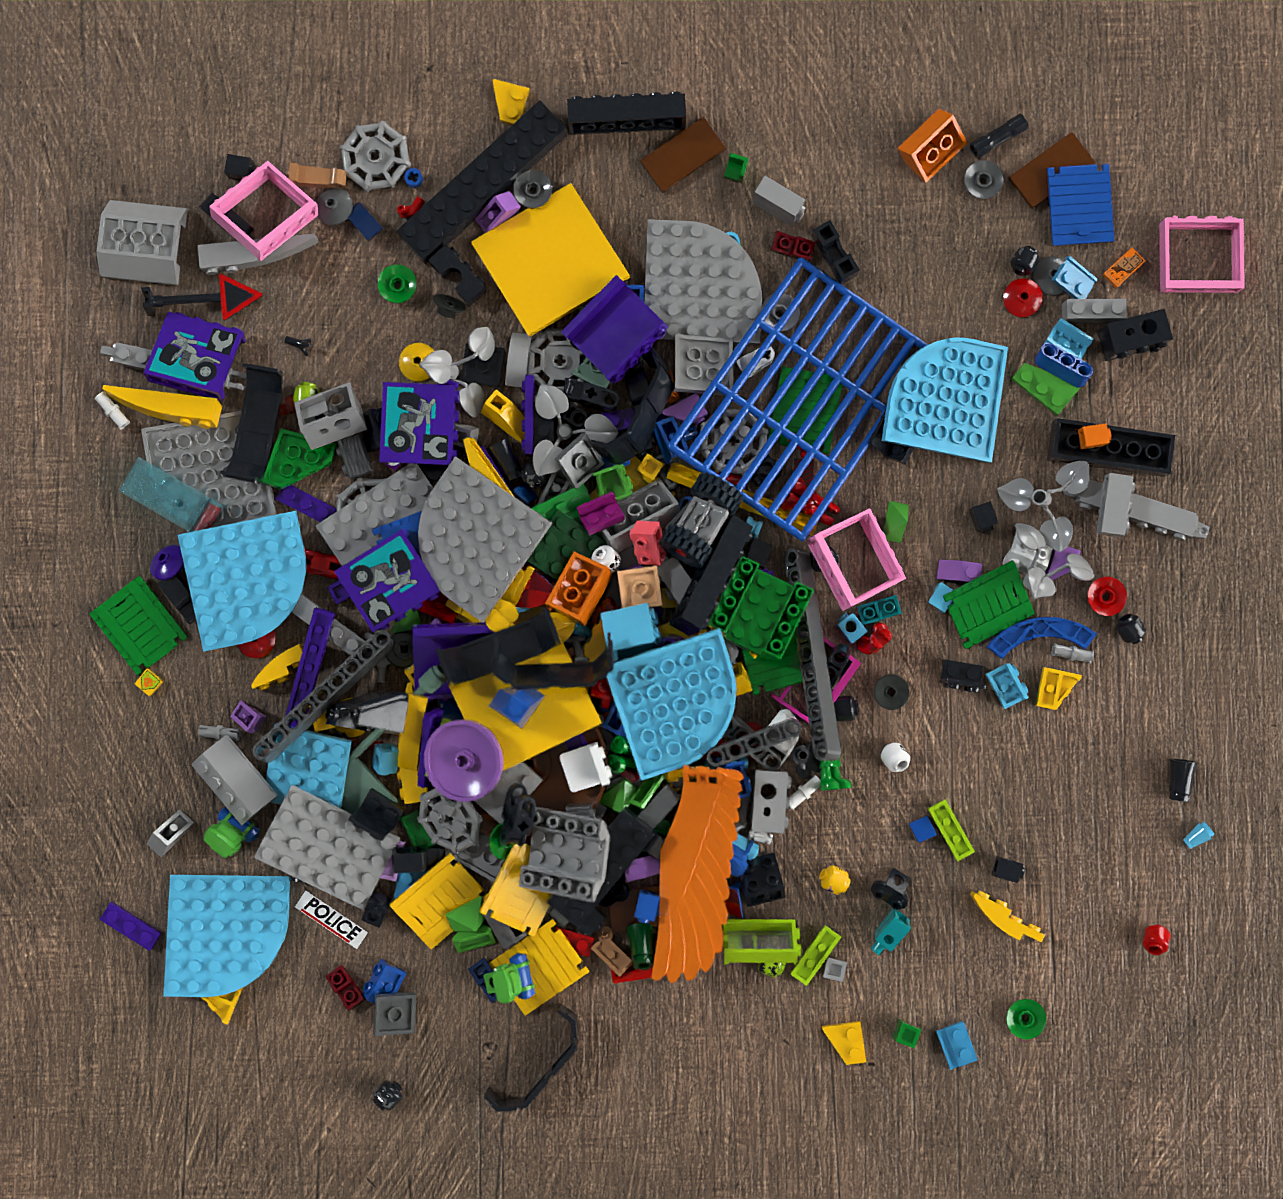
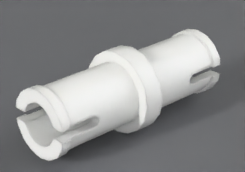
M104 391L95 397V400L105 410V415L111 417L119 429L125 428L130 423L119 410V405L114 404Z
M816 775L803 786L800 785L798 790L790 796L789 806L791 809L794 810L805 799L811 798L810 795L820 787V779Z

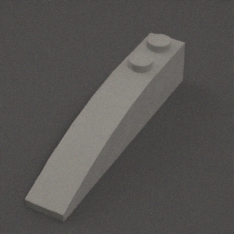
M315 233L294 235L262 261L238 241L198 245L199 266L207 275H216L219 271L236 273L240 269L265 265L299 253L317 244L318 238ZM254 239V241H255L256 243L261 240V239Z
M301 593L292 613L310 625L314 608L321 607ZM334 617L328 639L352 655L367 640Z

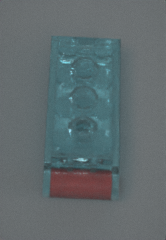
M140 457L136 460L119 489V492L188 532L212 528L224 507L221 503ZM183 501V505L179 507V502Z

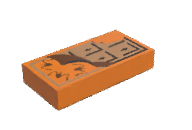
M1132 247L1103 276L1116 289L1145 260Z

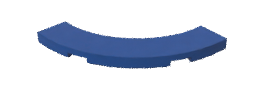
M1038 617L1021 621L1008 627L995 636L986 648L1000 659H1003L1009 651L1022 642L1039 637H1056L1086 649L1097 633L1080 623L1067 619Z

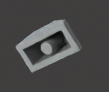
M178 810L152 833L146 844L162 857L180 840L194 822L181 810Z

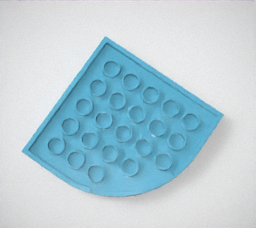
M949 338L933 342L915 352L902 365L892 383L887 401L882 441L991 463L1008 347L969 338Z
M296 511L178 535L203 651L243 644L263 637L281 625L295 608L303 591L306 576L305 549Z
M720 628L614 662V670L607 675L641 780L681 768L700 759L718 743L732 719L736 699V682Z
M170 875L163 997H214L225 995L247 986L261 976L277 957V953L286 936L289 920L290 876Z

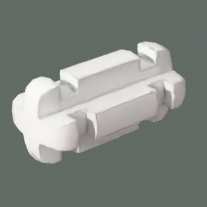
M749 830L748 838L771 844L773 835L771 833L767 834V832Z

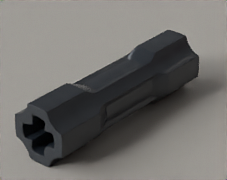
M1018 114L987 135L971 142L969 145L970 150L979 159L993 148L1027 130L1029 127L1028 122L1022 114Z

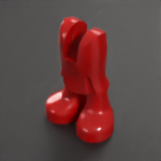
M801 477L781 504V509L788 511L794 508L800 499L795 494L802 496L807 489ZM815 491L801 511H803V514L812 517L824 498ZM833 502L826 509L828 512L836 515L840 512V508ZM824 513L819 519L820 523L831 527L835 521Z
M304 547L306 559L311 560V564L306 563V573L338 579L334 572L335 570H329L330 563L341 565L335 555L324 554L318 550L312 551Z
M877 622L871 627L872 635L870 637L861 636L857 640L856 645L863 654H875L883 648V645L891 641V631L884 623Z

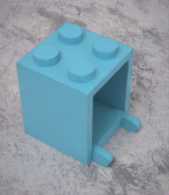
M648 603L601 613L607 648V632H610L611 640H613L614 662L659 648L662 641L661 632L656 627V625H659V619L654 608H651Z

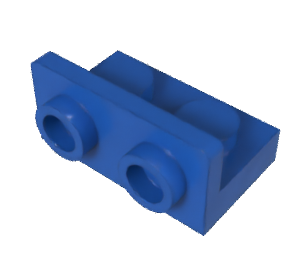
M380 959L379 963L373 968L370 980L364 985V997L367 1001L375 1004V994L397 993L407 973L405 970L388 964L384 959Z

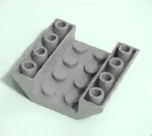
M110 200L101 213L96 254L100 277L178 285L180 266L176 261L181 228L186 227L188 209Z
M536 807L532 824L529 864L521 866L519 887L594 902L606 875L610 837L604 820Z

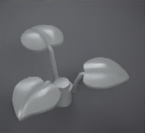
M487 326L476 328L469 335L468 344L470 350L474 352L473 355L457 362H452L451 355L447 351L437 350L426 356L419 364L429 377L438 384L446 383L449 379L459 382L464 387L459 390V403L463 410L473 418L478 417L483 407L484 392L481 386L476 383L467 385V383L457 380L456 377L459 375L457 365L472 360L477 356L480 360L486 361L493 355L495 341L491 330Z
M541 385L539 387L535 400L536 411L545 419H552L557 416L558 428L555 430L557 440L554 445L549 440H543L534 449L533 466L537 476L554 473L561 469L555 458L563 449L557 446L560 441H567L571 435L585 433L590 440L605 444L614 440L618 435L617 428L606 416L601 414H594L588 417L584 423L585 429L572 431L569 425L562 424L560 413L566 412L569 408L567 396L560 389L551 385Z
M1086 461L1071 462L1058 471L1056 481L1062 485L1060 488L1047 491L1038 489L1034 491L1030 481L1018 478L997 489L1002 501L1012 510L1019 512L1027 510L1031 504L1030 500L1034 504L1043 507L1051 520L1045 521L1041 525L1039 532L1044 537L1046 545L1058 552H1062L1069 545L1073 535V526L1070 520L1064 516L1055 519L1048 508L1052 500L1051 494L1063 491L1064 489L1074 495L1085 491L1090 481L1089 463Z
M1022 523L1014 525L1021 544L1029 550H1036V555L1031 566L1028 568L1029 571L1022 579L1024 586L1031 591L1033 599L1054 595L1056 587L1049 577L1065 568H1069L1072 576L1080 580L1086 581L1095 577L1088 562L1082 556L1074 553L1066 557L1068 563L1048 574H1045L1044 570L1040 567L1034 568L1041 553L1040 548L1046 546L1044 537L1036 528Z

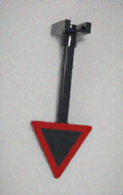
M219 274L220 293L162 296L153 295L150 287H141L145 297L143 308L147 316H156V307H163L164 305L221 302L222 318L226 321L263 295L261 292L223 274Z

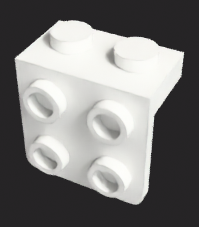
M1015 534L1012 547L1002 564L1004 565L1013 560L1018 571L1027 575L1028 568L1031 566L1036 555V550L1032 551L1024 547L1019 541L1017 534ZM1047 545L1044 548H1040L1041 553L1034 568L1040 567L1044 571L1047 569L1053 548Z
M597 742L560 755V761L572 792H577L600 783L602 786L610 784L609 778L612 777L609 765L605 766L603 758H606L603 747H599Z

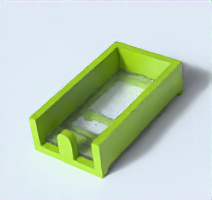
M727 919V924L723 925L724 964H797V956H801V944H797V940H800V928H796L795 919Z

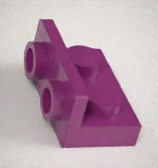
M613 492L604 494L577 507L580 520L589 536L625 520Z

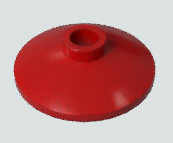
M1025 278L1011 282L1006 287L1003 295V302L1008 312L1021 318L1035 314L1043 301V294L1038 284ZM1022 293H1025L1027 295L1026 300H1023L1021 298Z
M1101 577L1090 585L1087 600L1091 609L1097 614L1112 616L1119 613L1125 607L1127 591L1118 579ZM1104 593L1108 595L1107 600H1104L1102 598V595Z
M273 630L265 636L258 638L256 642L250 641L238 644V648L248 657L262 658L273 650L276 643V633Z

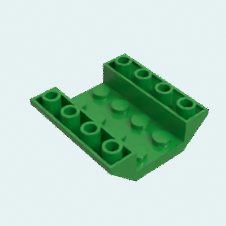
M742 556L727 584L726 590L719 600L717 608L710 618L708 627L712 630L720 628L723 640L759 657L781 660L814 589L797 581L793 586L759 570V563Z

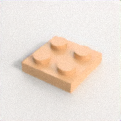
M657 565L617 571L622 608L648 603L650 607L662 605Z

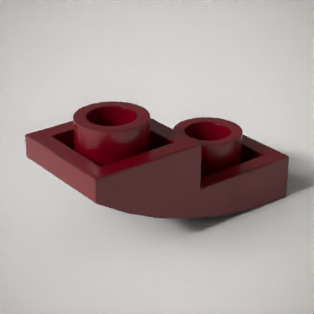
M777 231L775 232L770 251L796 259L802 257L807 261H811L816 242Z
M343 965L325 976L334 993L340 997L347 1011H351L366 1000Z

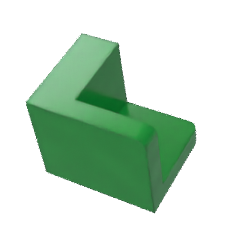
M730 153L724 178L742 183L749 158Z
M899 1019L893 1039L898 1043L915 1049L921 1028Z

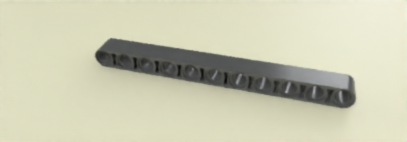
M791 548L784 555L787 582L794 586L797 581L814 589L795 630L813 751L818 760L836 761L841 755V747L811 558L808 551Z

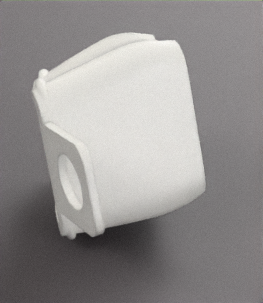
M788 709L780 710L769 726L789 718L796 719V717ZM789 723L786 729L790 733H795L798 730V726L795 723ZM770 730L767 733L768 738L771 740H776L779 737V733L776 730ZM799 735L773 746L786 755L781 761V765L796 746Z

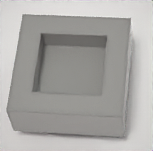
M827 957L823 978L843 982L847 962Z

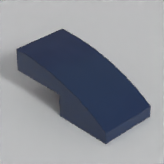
M360 202L353 206L348 219L369 242L383 228Z
M482 958L468 970L489 1001L494 1003L497 1000L496 993L488 994L484 980V974L494 972L486 958ZM491 978L490 984L494 987L493 978Z

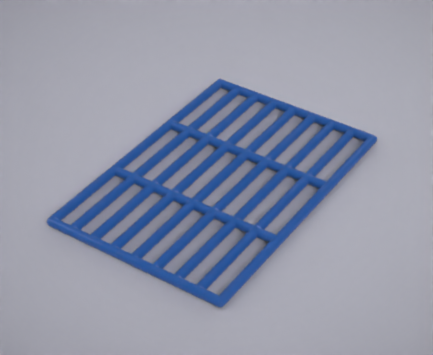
M801 257L793 265L667 444V449L701 473L714 474L726 482V478L764 424H767L774 429V432L734 487L743 495V502L798 540L805 541L869 447L871 435L887 407L877 398L911 348L916 345L921 349L928 344ZM803 267L812 274L773 328L764 320ZM819 278L827 286L789 339L780 332ZM835 289L843 297L805 350L796 343ZM851 300L859 306V309L823 361H821L812 354ZM867 311L875 317V320L840 371H835L829 364ZM883 322L891 328V331L856 382H851L845 377ZM761 328L769 335L732 388H727L721 381L757 330ZM897 334H900L907 339V342L870 395L861 387ZM777 339L785 346L746 401L737 393L771 344ZM791 350L794 351L801 358L762 412L753 406ZM810 362L817 367L816 371L780 423H778L769 416L805 364ZM826 373L833 378V381L795 435L786 427L822 374ZM839 384H842L850 391L811 446L802 438ZM718 390L725 395V398L688 451L685 452L677 444L714 391ZM858 395L866 402L827 457L819 449L854 397ZM734 401L742 407L702 464L693 456L727 407ZM874 406L882 414L846 467L843 468L835 460L871 407ZM747 413H751L758 420L720 475L710 469L711 465ZM780 435H783L791 442L754 496L750 497L742 490ZM799 446L807 452L770 508H766L759 503L760 499L795 448ZM813 457L823 463L822 467L788 517L783 520L775 514ZM831 468L839 474V477L804 529L799 531L792 526V523Z

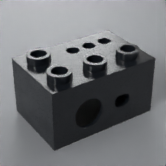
M1165 309L1107 323L1097 331L1105 362L1150 351V353L1158 352L1163 347L1168 346L1167 343L1173 340Z

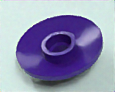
M170 545L156 553L150 564V572L156 579L167 580L180 572L184 566L180 547Z

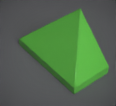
M889 501L883 526V532L887 541L901 543L908 522L909 505Z
M410 609L405 612L406 617L395 622L390 632L393 634L411 631L412 625H422L419 611L413 612Z
M660 774L644 779L629 803L644 809L655 796L665 776Z
M624 777L602 794L599 804L606 807V810L619 814L625 806L628 807L630 805L629 801L638 788Z
M481 896L445 914L453 931H477L485 920L484 915L479 912L484 903Z
M483 924L480 925L476 932L458 931L452 938L457 953L496 943L491 928Z

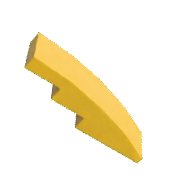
M408 693V708L404 731L400 737L397 767L417 771L421 752L422 720L426 713L428 697Z

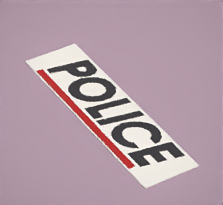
M307 891L304 892L295 908L356 949L368 933Z

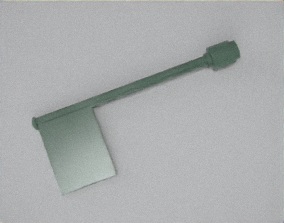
M439 664L432 666L419 678V688L413 694L421 696L424 693L433 694L447 680L442 666ZM376 728L350 753L342 807L352 814L362 805L371 788L394 802H398L394 795L358 758L386 731L384 729Z

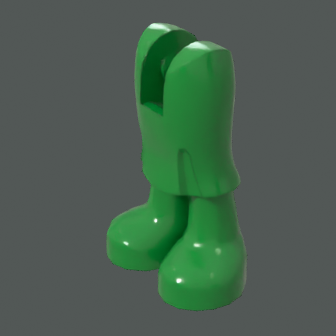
M624 736L615 737L611 743L610 750L617 754L629 753V756L610 754L608 756V765L611 772L620 774L624 772L626 767L631 769L637 768L628 739Z
M840 757L836 761L820 760V791L852 788L851 781L843 779L840 775Z

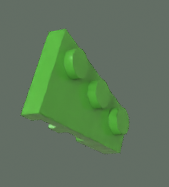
M1026 363L1011 378L1013 382L1056 416L1080 389L1045 370Z

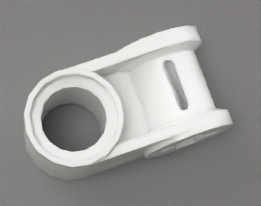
M769 347L765 353L769 354L768 360L762 358L748 378L772 363L775 356L772 347ZM758 349L736 361L742 372Z

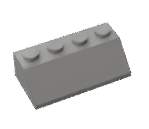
M658 479L617 501L625 520L599 532L606 545H609L619 553L633 545V541L630 539V531L637 521L659 522L661 529H663L681 511L679 503L661 479Z
M225 735L203 752L191 764L241 826L256 817L278 796L228 735Z

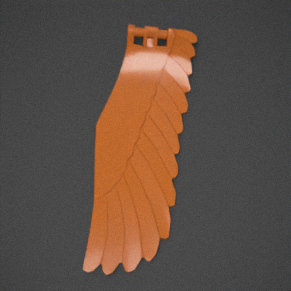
M690 765L683 766L681 800L674 821L660 851L659 929L651 977L655 981L660 980L667 974L669 982L673 983L677 981L681 973H684L686 980L690 981L696 977L700 968L707 972L713 964L715 952H722L724 940L722 925L727 924L728 911L724 900L728 899L730 895L726 878H730L731 875L730 860L734 856L732 841L737 840V830L734 823L740 820L737 808L741 806V799L738 793L742 791V786L739 781L744 778L743 774L738 770L717 768L715 770L706 766H697V768H690ZM690 776H696L697 782L690 781ZM710 777L717 778V783H711Z

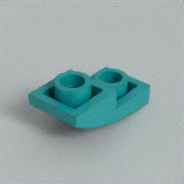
M897 595L857 606L863 625L902 614Z

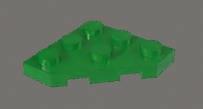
M280 428L262 483L274 488L284 489L332 464L337 444L329 443L311 450L303 434Z

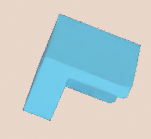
M942 582L938 583L928 602L939 609L940 613H945L948 609L947 606L952 603V600L945 602L943 595L951 592L953 589Z

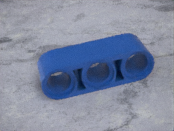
M1052 343L1043 344L1035 357V363L1039 367L1078 388L1083 387L1093 374V368L1090 364Z

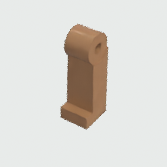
M290 163L288 179L296 186L345 188L346 171Z

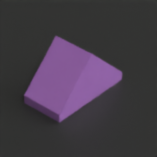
M240 700L230 717L248 733H257L267 716Z

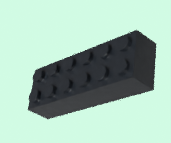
M678 91L662 95L661 93L654 92L649 95L634 93L630 96L614 94L610 97L594 95L591 98L574 96L571 99H567L570 135L685 130L686 127L685 93L681 94Z
M1057 418L1052 422L1047 456L1049 461L1063 463L1086 461L1091 467L1160 477L1171 474L1175 435L1107 425V428L1111 431L1109 444L1081 449L1078 430L1085 426L1098 424Z
M734 515L725 520L710 545L712 547L710 556L704 566L696 570L669 625L688 636L706 629L710 622L708 617L717 608L719 603L717 599L726 590L727 585L725 583L734 574L736 569L734 565L743 556L744 551L742 549L752 537L751 531L753 526Z
M626 806L607 828L610 840L606 875L595 901L589 902L553 894L547 901L549 905L577 928H579L657 832Z

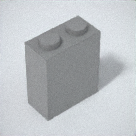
M764 176L757 187L752 202L791 227L795 222H800L806 209L804 207V198L767 176Z

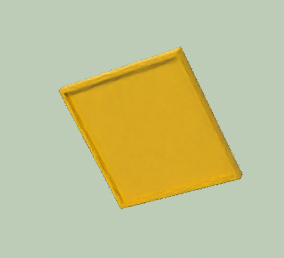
M571 183L551 194L550 199L543 206L527 208L471 241L474 249L528 337L590 302L615 275L623 282L630 278L626 268Z
M560 638L561 644L516 665L573 662ZM493 673L469 682L449 686L464 719L484 725L498 740L503 754L502 772L602 724L585 687L560 688L558 686L536 689L544 694L545 697L521 729L488 706L500 689L512 687L510 684H505L496 678Z

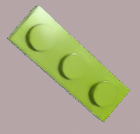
M946 799L927 808L956 861H960L975 852Z
M824 925L790 974L807 986L839 942L841 936Z

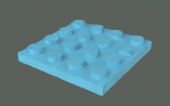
M305 730L277 758L268 763L266 782L278 795L272 803L281 805L293 784L341 808L352 741ZM283 734L277 736L276 743L283 739Z

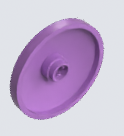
M460 719L448 722L434 731L425 748L424 765L430 782L442 795L455 801L468 802L485 796L497 785L503 770V754L498 740L488 728L472 720Z

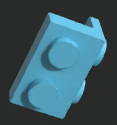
M1061 318L1052 328L1044 344L1052 343L1082 359L1086 349L1094 339Z
M1005 663L985 674L1003 709L1028 699V689L1023 682L1020 683L1017 677L1019 672L1014 665L1011 666L1010 663Z

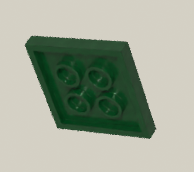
M556 509L549 520L552 525L527 562L558 581L573 552L591 559L593 552L606 542L595 534L589 536L585 527Z

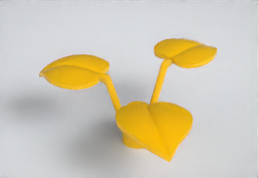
M500 599L485 622L490 630L498 632L508 628L509 625L514 626L512 622L517 620L519 614L512 603ZM550 613L562 642H566L572 635L576 622L560 613Z

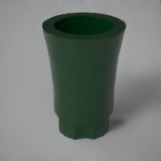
M649 923L632 924L627 927L626 931L630 942L633 966L635 969L640 970L650 969L653 966L654 926Z

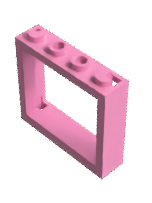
M269 161L257 167L249 176L242 178L240 183L233 188H229L222 197L214 200V203L209 206L211 218L260 261L318 216L317 203ZM267 180H270L301 208L256 243L224 214Z
M1173 216L1166 217L1159 224L1160 293H1239L1245 288L1244 219L1232 218V216H1227L1224 219H1217V216H1207L1205 219H1198L1197 216H1187L1185 218ZM1169 229L1231 230L1232 281L1170 280Z
M870 508L806 540L842 611L906 579L902 571L903 568L899 565L894 551L890 548L886 536L881 531L877 519ZM859 521L889 581L855 598L824 538Z

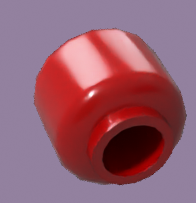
M1162 925L1148 926L1144 931L1143 947L1152 955H1161L1169 949L1171 934Z

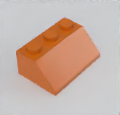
M938 109L897 149L904 162L927 183L967 144V141L954 115Z
M573 552L545 604L570 620L586 626L613 577V573L608 567Z

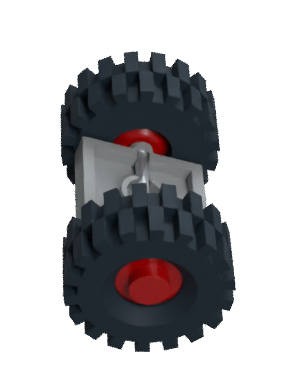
M702 472L692 486L690 493H692L693 499L678 524H670L659 541L661 548H664L665 552L670 553L678 561H682L684 564H689L697 569L704 566L712 552L711 543L726 518L735 514L743 500V495H741L740 491L736 490V487L731 486L727 481H723L722 478L716 477L714 474L710 475L707 472Z

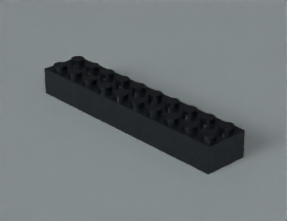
M539 100L396 231L398 236L426 265L429 262L428 259L445 244L448 245L476 219L494 196L505 193L514 185L515 180L520 174L529 171L567 136V128Z

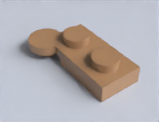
M604 926L597 934L599 941L591 949L618 976H621L631 966L633 961L612 941L614 936L613 930Z

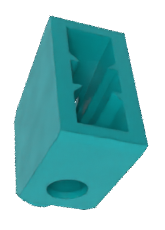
M892 908L874 933L876 942L871 947L872 951L877 955H881L885 949L893 951L911 930L910 919L899 910Z

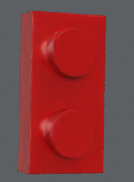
M556 927L555 932L560 929L577 954L590 956L594 936L582 935L576 931Z

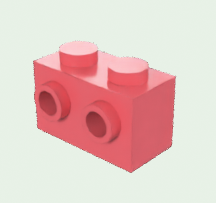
M637 521L633 529H631L630 539L633 541L634 554L637 556L638 564L661 566L667 552L659 544L663 536L659 522Z

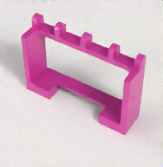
M823 637L824 644L833 650L836 645ZM838 652L839 655L845 658L843 653ZM851 655L848 660L850 662L832 689L833 703L861 664ZM792 686L786 687L780 697L772 693L770 697L809 724L808 717L783 701Z

